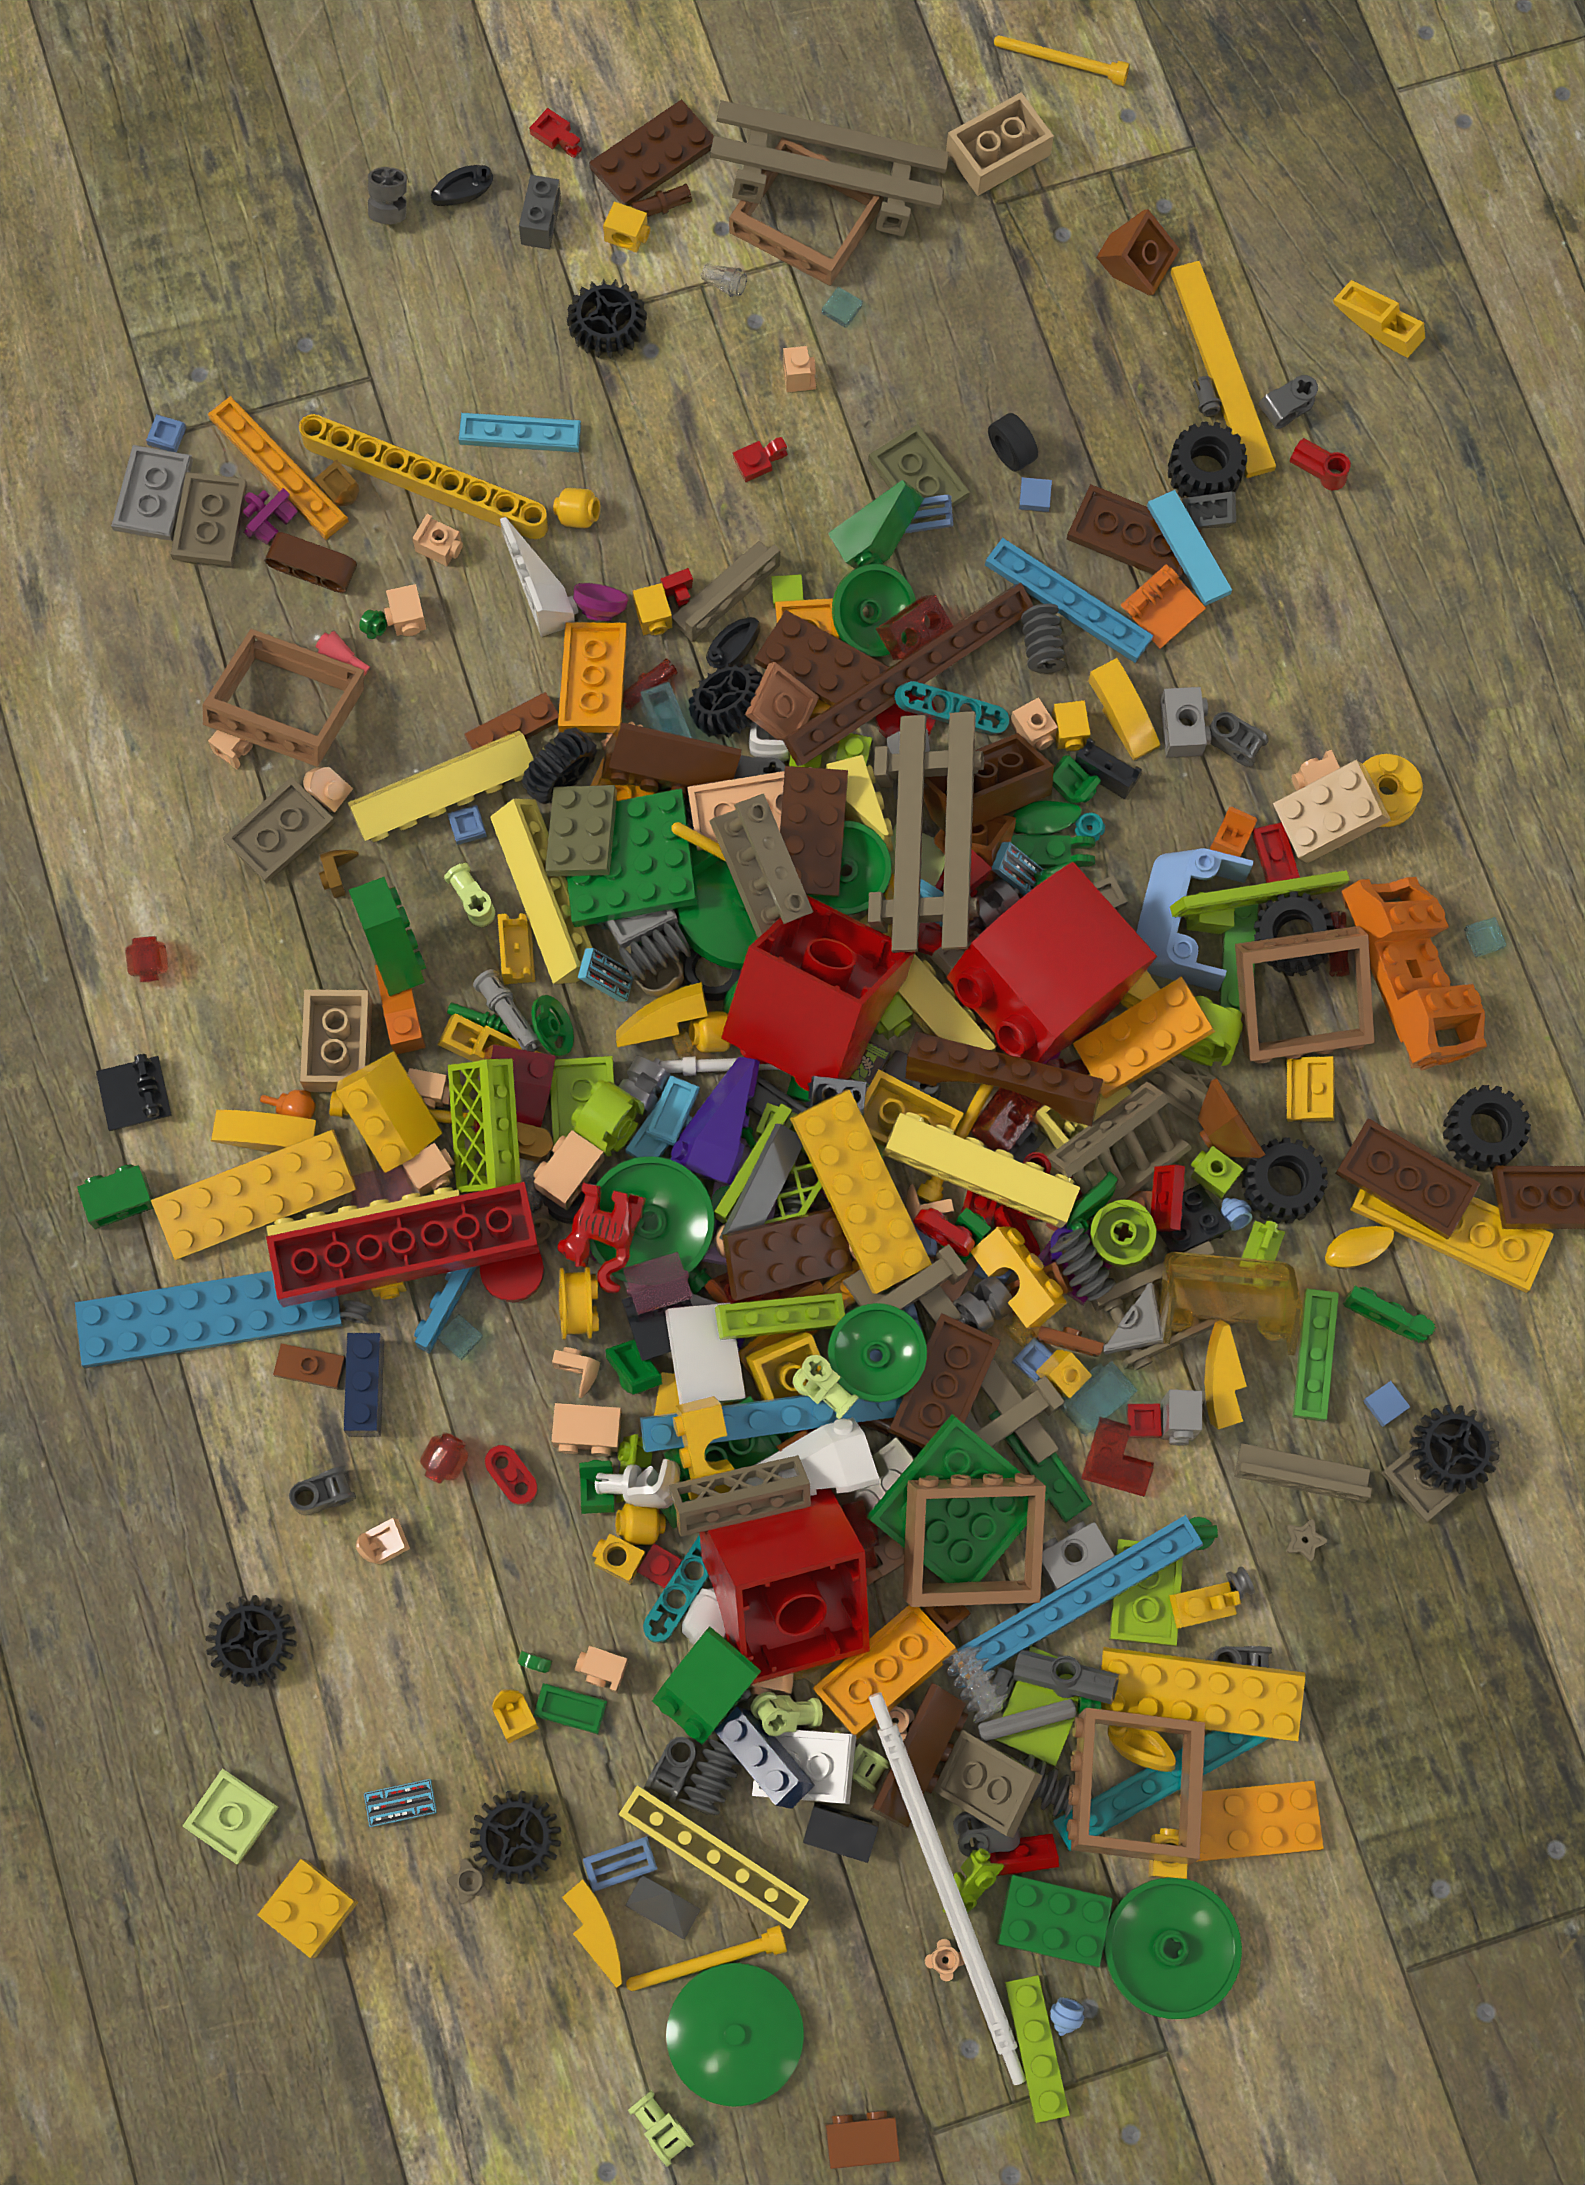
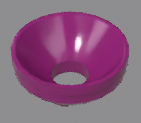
M579 583L574 586L573 599L582 610V614L596 621H611L613 617L621 614L626 609L629 597L624 592L601 584Z

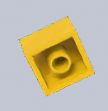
M805 1331L799 1332L744 1357L762 1401L802 1395L794 1388L793 1377L802 1368V1364L807 1357L811 1355L820 1356L811 1334ZM819 1365L815 1371L818 1372L821 1366ZM806 1379L803 1385L805 1386L809 1380Z
M300 1859L257 1915L309 1958H316L359 1902L310 1862Z

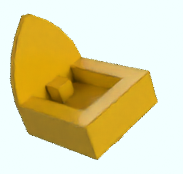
M503 1689L495 1696L492 1710L508 1744L539 1729L521 1692L514 1689Z

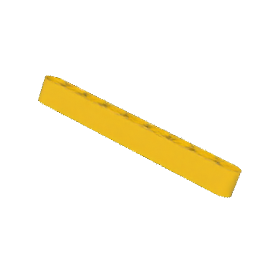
M310 414L303 417L300 421L299 430L303 444L307 450L333 461L338 460L343 465L501 527L500 519L506 517L521 536L529 539H540L548 531L546 509L539 502L320 415ZM313 431H320V433L315 436L309 435ZM339 442H347L345 446H336ZM366 453H375L372 457H363ZM393 464H402L399 468H391ZM420 475H430L427 479H418ZM449 485L457 486L454 490L445 489ZM476 496L485 497L482 501L478 502L472 500ZM504 507H511V508H513V509H512L511 511H509V512H501V511H500V510H501L502 508H504ZM531 518L540 519L537 523L527 522Z

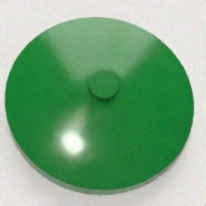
M720 859L695 876L698 904L675 908V914L681 932L695 952L719 966L742 970L748 947L758 937L726 861Z
M653 1156L638 1157L618 1164L598 1181L596 1185L601 1186L600 1210L612 1212L614 1210L615 1202L611 1199L614 1190L628 1194V1198L630 1194L646 1198L642 1217L634 1230L629 1260L624 1268L613 1272L611 1275L632 1285L658 1287L684 1278L702 1262L713 1240L715 1214L708 1191L698 1177L689 1169L666 1158ZM590 1240V1250L601 1266L604 1262L616 1257V1249L597 1240Z
M1167 1877L1145 1882L1132 1889L1119 1901L1109 1918L1104 1942V1957L1108 1973L1115 1987L1133 2006L1159 2018L1187 2019L1212 2009L1231 1990L1241 1965L1242 1943L1235 1918L1218 1895L1195 1881Z
M728 1963L709 1968L689 1981L672 2005L666 2030L669 2057L683 2083L701 2098L715 2104L731 2107L758 2103L782 2088L798 2065L804 2040L801 2013L796 2000L788 1988L766 1970L742 1963Z

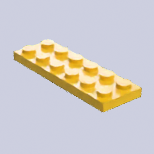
M845 1090L791 1117L790 1120L872 1293L877 1294L932 1265L851 1091Z
M332 1129L152 1199L151 1203L174 1260H177L278 1219L354 1191L357 1187L335 1132Z
M1359 1189L1350 1208L1355 1213L1385 1227H1389L1406 1237L1525 1293L1530 1291L1554 1236L1553 1233L1545 1229H1502L1499 1208L1474 1196L1448 1240L1362 1189Z
M1103 1647L1101 1670L1119 1674V1682L1112 1705L1101 1702V1710L1204 1722L1206 1730L1298 1741L1305 1672Z

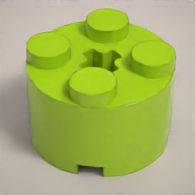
M1195 996L1215 1032L1180 1054L1190 1061L1201 1065L1212 1066L1214 1061H1222L1221 1066H1226L1232 1060L1243 1030L1242 1013L1235 1008H1224L1213 1004L1207 997Z
M601 1079L592 1088L591 1097L585 1106L583 1104L578 1106L572 1115V1121L576 1123L575 1133L610 1157L612 1156V1149L616 1152L620 1151L634 1134L638 1126L634 1119L637 1112L643 1115L644 1103L614 1083L605 1082Z
M1117 1200L1105 1205L1096 1213L1091 1225V1242L1097 1249L1096 1254L1104 1262L1115 1267H1132L1144 1261L1153 1250L1156 1240L1155 1222L1151 1214L1141 1204L1131 1200ZM1123 1226H1127L1128 1233L1133 1236L1132 1238H1125L1124 1242H1121L1114 1231L1121 1230Z

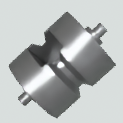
M381 167L372 170L368 174V193L371 196L368 199V216L370 219L381 224H396L406 218V197L404 194L407 191V176L404 172L396 168Z
M998 879L984 890V896L977 895L974 897L979 899L980 915L979 917H974L973 920H969V928L977 927L984 931L1006 910L1020 900L1017 895L1019 890L1017 888L1013 889L1002 879Z
M636 1056L627 1071L629 1079H623L619 1087L644 1103L643 1115L648 1116L658 1102L656 1094L663 1093L670 1074L659 1066L660 1059L655 1058L652 1062L646 1058Z
M996 1277L985 1278L975 1285L974 1293L967 1291L953 1302V1305L960 1313L958 1321L982 1332L986 1331L994 1324V1318L1001 1320L1013 1311L1008 1304L1012 1299L1009 1293L1011 1288L1008 1285L1004 1286Z

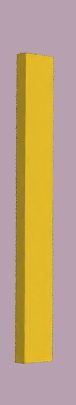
M1200 261L1173 267L1171 269L1172 279L1208 376L1211 377L1216 397L1221 399L1222 405L1220 408L1226 425L1232 428V435L1238 433L1241 437L1240 444H1245L1246 446L1245 455H1247V463L1244 471L1245 476L1250 478L1275 471V461Z

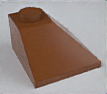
M1145 209L1112 232L1096 258L1113 278L1147 295H1154L1180 249L1149 209Z
M1001 815L972 828L971 849L983 858L991 868L1002 842L1011 843L1016 818ZM941 829L934 838V844L945 855L946 833ZM991 870L985 881L993 882L997 874Z
M1218 1079L1212 1080L1197 1118L1204 1129L1199 1132L1203 1141L1209 1149L1215 1146L1216 1149L1227 1157H1263L1265 1153L1243 1116Z

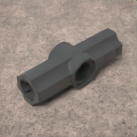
M1021 1650L1018 1654L1013 1674L1014 1680L1052 1689L1062 1698L1079 1696L1111 1705L1115 1699L1119 1682V1674L1080 1665L1071 1656H1061L1056 1659ZM1064 1674H1070L1073 1676V1678L1069 1680H1063L1059 1677Z

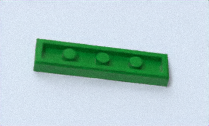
M996 1410L988 1418L992 1422L1001 1414ZM1014 1432L1004 1439L1030 1475H1035L1046 1486L1045 1493L1050 1496L1048 1501L1064 1523H1067L1093 1504L1056 1452L1037 1465Z

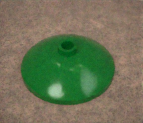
M881 564L860 566L849 572L836 588L832 602L833 623L843 642L866 655L880 657L892 654L906 644L915 629L917 621L915 594L908 581L893 568ZM864 607H867L869 611L867 617L863 614Z
M845 821L841 869L844 866H850L852 873L846 877L840 876L839 897L808 896L845 915H854L868 909L869 892H882L884 895L891 880L892 861L886 844L874 830L858 822Z
M882 1303L862 1305L847 1313L835 1326L828 1345V1361L831 1369L841 1377L838 1381L839 1385L849 1394H856L859 1397L858 1399L867 1402H888L905 1395L919 1381L927 1360L925 1337L916 1321L903 1310ZM877 1350L882 1354V1359L877 1362L873 1361L870 1358V1353Z

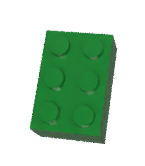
M381 877L349 889L348 891L389 996L425 983L421 970L426 969V965L420 951L415 953L413 951L418 949V944L412 929H405L410 927V922L404 907L397 908L402 903L396 887L389 888L385 877Z
M1010 1875L996 1944L1100 1968L1113 1898Z

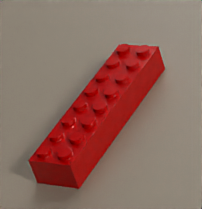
M525 1182L266 1236L277 1300L282 1307L540 1253Z

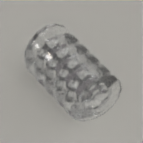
M981 1646L967 1647L954 1653L942 1662L945 1665L952 1664L948 1668L947 1673L949 1676H958L954 1681L955 1688L966 1687L961 1692L960 1697L962 1700L972 1699L966 1706L968 1712L979 1711L973 1718L974 1723L988 1719L1003 1709L1002 1704L1009 1697L1008 1694H996L1002 1683L1001 1681L990 1683L989 1680L996 1672L995 1670H983L989 1659H977L976 1656L982 1650Z

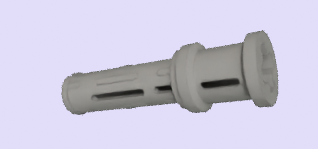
M489 969L477 976L473 986L477 992L483 994L487 1000L486 1005L489 1010L501 1017L522 1050L536 1051L540 1047L539 1044L541 1042L515 1006L511 990L505 988L500 982L499 973L494 969Z

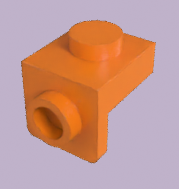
M1229 807L1210 850L1241 857L1256 825L1257 818L1234 807Z

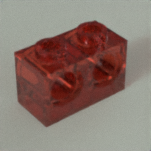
M933 594L921 596L877 627L876 630L893 660L904 659L953 625L938 598ZM926 615L930 619L929 628L926 627L924 621ZM903 631L907 635L906 644H904L901 639Z
M999 1088L978 1116L971 1132L990 1150L1000 1149L1009 1151L1043 1104L1022 1094Z

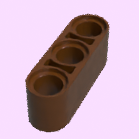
M283 532L276 533L264 559L269 567L279 572L338 593L346 592L357 568L356 561L345 554Z

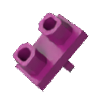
M282 488L265 505L264 502L270 497L265 490L258 496L248 492L244 498L249 505L243 510V513L247 517H250L255 511L258 514L246 526L243 533L248 538L254 535L257 539L268 545L276 533L279 532L268 522L269 518L275 514L286 525L298 512L288 500L290 494Z

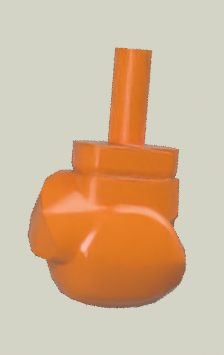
M298 1089L292 1090L288 1094L282 1093L279 1099L262 1095L260 1098V1102L276 1106V1114L311 1119L316 1107V1103L311 1098V1093L306 1090Z

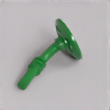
M542 995L533 1003L531 1013L533 1025H530V1027L548 1052L555 1056H564L571 1051L574 1043V1031L570 1017L557 999L550 995ZM453 1002L448 1007L447 1014L449 1015L456 1013L482 1027L487 1025L501 1033L511 1034L501 1017L497 1018L496 1014L490 1016L488 1011L484 1014ZM541 1005V1013L536 1017L537 1009ZM558 1036H561L563 1041L558 1049L554 1042L557 1041Z

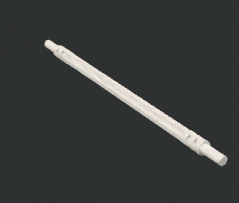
M875 1693L869 1696V1700L880 1727L877 1730L996 2045L997 2052L1003 2055L1013 2085L1022 2084L1026 2081L1015 2051L1017 2048L1016 2041L897 1723L892 1722L882 1693Z

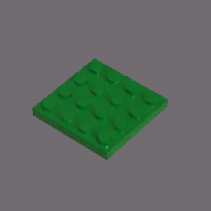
M682 788L616 801L610 875L567 876L571 919L574 927L698 904L690 842L675 835L671 830L672 825L676 822H680L688 827Z
M951 1414L866 1517L905 1549L908 1480H919V1478H926V1475L936 1476L939 1480L951 1479L952 1475L958 1474L968 1475L971 1479H983L984 1474H999L1003 1478H1015V1474L1022 1472ZM1045 1493L1046 1502L1050 1498V1496ZM1028 1496L926 1499L923 1564L946 1583L980 1582L1026 1527Z

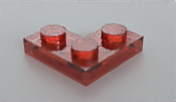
M1099 1416L1081 1479L1145 1497L1154 1469V1463L1124 1455L1131 1432V1425Z

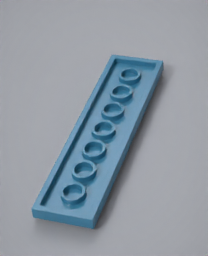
M272 1271L75 1302L81 1365L84 1368L343 1326L342 1318L340 1317L339 1296L282 1307L277 1300Z

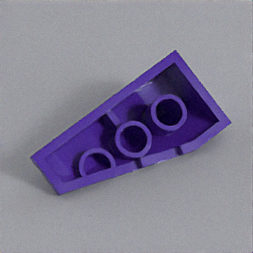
M738 1057L680 1134L678 1141L672 1148V1161L683 1165L697 1177L728 1185L732 1184L744 1152L745 1145L740 1143L742 1127L746 1128L749 1124L750 1117L745 1114L746 1105L754 1097L760 1061L745 1057Z

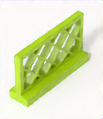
M486 1059L448 1065L456 1190H459V1192L483 1191L521 1183L512 1059ZM460 1070L467 1078L463 1087L460 1083ZM473 1087L478 1093L475 1101L469 1096ZM464 1104L469 1110L466 1118L463 1117L462 1111ZM475 1119L480 1125L477 1134L471 1128ZM466 1136L471 1141L468 1151L465 1148ZM477 1151L483 1158L479 1166L474 1161ZM468 1168L474 1175L469 1185L467 1183Z
M782 1103L780 1104L714 1211L716 1220L723 1224L727 1223L775 1124H782L791 1129L793 1124L790 1118L795 1116V1114L792 1113V1109ZM794 1163L789 1174H794L797 1190L778 1195L776 1200L781 1217L766 1220L764 1224L804 1215L808 1212L822 1189V1185L818 1179L815 1186L802 1189L798 1172L813 1169L812 1164L796 1167ZM811 1192L805 1201L803 1194ZM799 1195L802 1205L799 1213L785 1216L781 1199Z

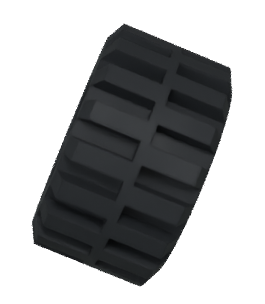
M1208 421L1201 422L1200 427L1193 424L1189 426L1188 431L1183 430L1180 433L1179 438L1175 440L1167 473L1168 478H1172L1170 483L1172 488L1179 489L1177 494L1181 498L1184 496L1190 498L1237 491L1246 468L1247 455H1245L1246 446L1245 444H1240L1241 437L1238 433L1235 435L1231 434L1232 428L1226 426L1223 429L1220 427L1221 423L1214 422V425L1211 426L1208 424ZM1198 456H1209L1217 460L1223 469L1216 472H1206L1199 469L1192 459Z
M1290 892L1289 897H1285L1284 894L1277 895L1278 900L1274 903L1270 899L1266 903L1267 909L1259 911V921H1255L1254 924L1256 931L1254 939L1258 941L1277 938L1281 927L1285 923L1296 919L1309 922L1313 926V932L1334 930L1335 926L1326 907H1323L1320 900L1317 898L1313 900L1306 893H1303V896H1298L1297 892ZM1329 953L1268 961L1266 963L1269 966L1271 965L1278 973L1283 971L1287 976L1294 977V973L1305 976L1307 975L1306 971L1312 969L1313 972L1319 970L1318 965L1320 963L1326 964L1329 961Z
M1482 1085L1478 1090L1476 1087L1470 1089L1451 1107L1447 1113L1448 1116L1444 1120L1443 1126L1446 1129L1443 1132V1138L1449 1139L1450 1142L1446 1147L1449 1152L1452 1150L1456 1152L1453 1158L1457 1162L1463 1159L1466 1161L1465 1167L1469 1169L1477 1165V1171L1484 1172L1488 1167L1492 1171L1495 1166L1507 1165L1523 1149L1522 1147L1529 1139L1526 1135L1531 1131V1124L1526 1123L1530 1116L1528 1111L1522 1112L1521 1108L1524 1103L1520 1099L1517 1102L1512 1099L1515 1095L1514 1093L1508 1091L1504 1094L1502 1093V1087L1495 1086L1490 1090L1489 1085ZM1484 1114L1496 1120L1502 1131L1501 1141L1490 1143L1477 1137L1471 1126V1116Z
M1283 1137L1281 1142H1278L1277 1138L1270 1140L1268 1145L1263 1144L1261 1146L1265 1155L1261 1158H1251L1244 1170L1243 1175L1245 1177L1242 1180V1188H1246L1243 1194L1246 1201L1251 1200L1252 1204L1250 1207L1253 1212L1257 1209L1262 1212L1259 1217L1264 1220L1269 1216L1273 1218L1272 1222L1277 1224L1281 1220H1285L1286 1224L1293 1223L1295 1219L1300 1221L1314 1210L1325 1194L1323 1192L1328 1184V1180H1325L1328 1174L1327 1167H1321L1324 1161L1321 1155L1315 1157L1313 1155L1315 1148L1311 1145L1308 1149L1302 1146L1304 1141L1297 1139L1295 1143H1291L1290 1137ZM1276 1166L1292 1169L1300 1178L1301 1192L1293 1196H1286L1276 1192L1268 1181V1170Z

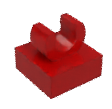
M689 568L660 578L666 598L674 595L678 607L684 606L689 602L690 595L688 589H691L693 585V577Z

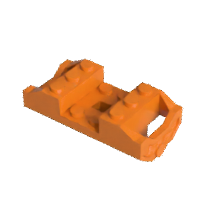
M1406 877L1384 884H1371L1370 879H1362L1342 890L1344 906L1350 910L1355 925L1360 926L1368 934L1370 969L1400 1042L1405 1044L1409 1053L1411 1069L1419 1068L1422 1071L1435 1065H1446L1467 1058L1488 1047L1484 1039L1485 1011L1481 1004L1479 993L1475 990L1473 984L1450 986V979L1442 967L1438 957V950L1432 943L1431 938L1449 928L1445 918V911L1439 904L1438 899L1420 886L1417 877ZM1397 897L1401 898V901L1398 902H1385ZM1455 1029L1461 1044L1439 1047L1436 1031Z

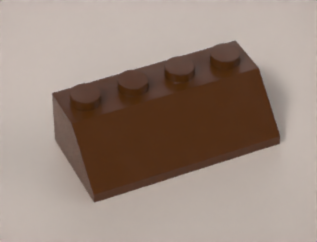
M621 722L606 743L601 778L608 779L615 785L624 786L631 784L640 786V789L646 792H666L682 788L684 798L686 799L689 797L687 787L733 780L742 749Z
M1019 733L976 749V751H983L984 770H978V773L974 774L972 828L1052 795L1054 765ZM948 775L924 777V801L932 820L946 833Z
M933 1683L929 1686L903 1740L923 1795L925 1791L930 1794L932 1793L940 1776L934 1773L939 1761L946 1763L954 1747V1744L949 1742L954 1730L960 1732L968 1717V1714L963 1712L966 1703ZM890 1768L870 1811L907 1829L912 1821L893 1770Z

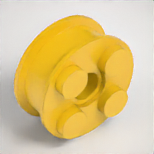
M1380 754L1369 758L1363 765L1366 767L1391 821L1379 827L1400 825L1412 816L1422 796L1423 783L1420 773L1410 761L1398 755ZM1387 787L1393 794H1383L1379 788Z
M586 1267L584 1272L565 1273L563 1268L559 1270V1316L562 1340H566L569 1334H587L588 1339H591L592 1332L599 1331L597 1307L592 1306V1299H598V1283L596 1274H590V1267Z

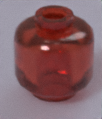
M157 936L131 939L132 944L127 945L125 948L128 974L133 977H139L140 983L159 981L158 975L168 970L165 943L157 941Z
M443 1432L442 1435L432 1436L420 1458V1464L426 1469L424 1475L439 1484H442L443 1480H456L469 1456L468 1451L464 1448L466 1443L446 1432Z

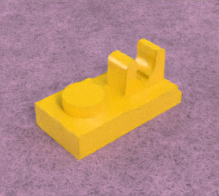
M1230 1582L1169 1595L1176 1628L1237 1615L1235 1605L1241 1604L1239 1592L1231 1591Z

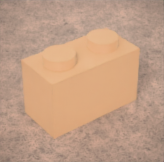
M572 1130L567 1137L563 1135L558 1139L552 1149L554 1155L548 1163L543 1161L533 1175L536 1178L534 1180L535 1189L565 1210L569 1209L582 1191L583 1182L588 1183L605 1160L602 1150Z
M555 1403L551 1440L553 1447L559 1448L558 1452L564 1454H578V1449L591 1450V1455L606 1457L611 1456V1452H618L622 1416L621 1408Z

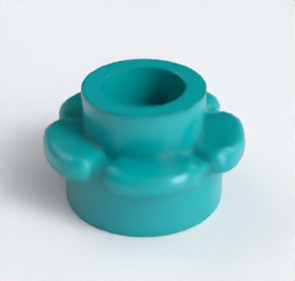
M1095 813L1081 815L1075 822L1077 826L1075 833L1077 836H1091L1095 838L1096 842L1100 839V835H1103L1105 832L1104 822ZM1087 826H1092L1093 829L1088 830Z

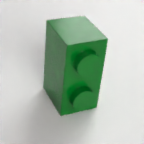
M129 1164L121 1166L115 1170L114 1174L106 1177L102 1175L93 1176L84 1181L85 1184L77 1186L87 1220L94 1229L154 1209L151 1203L153 1196L145 1172L139 1165Z

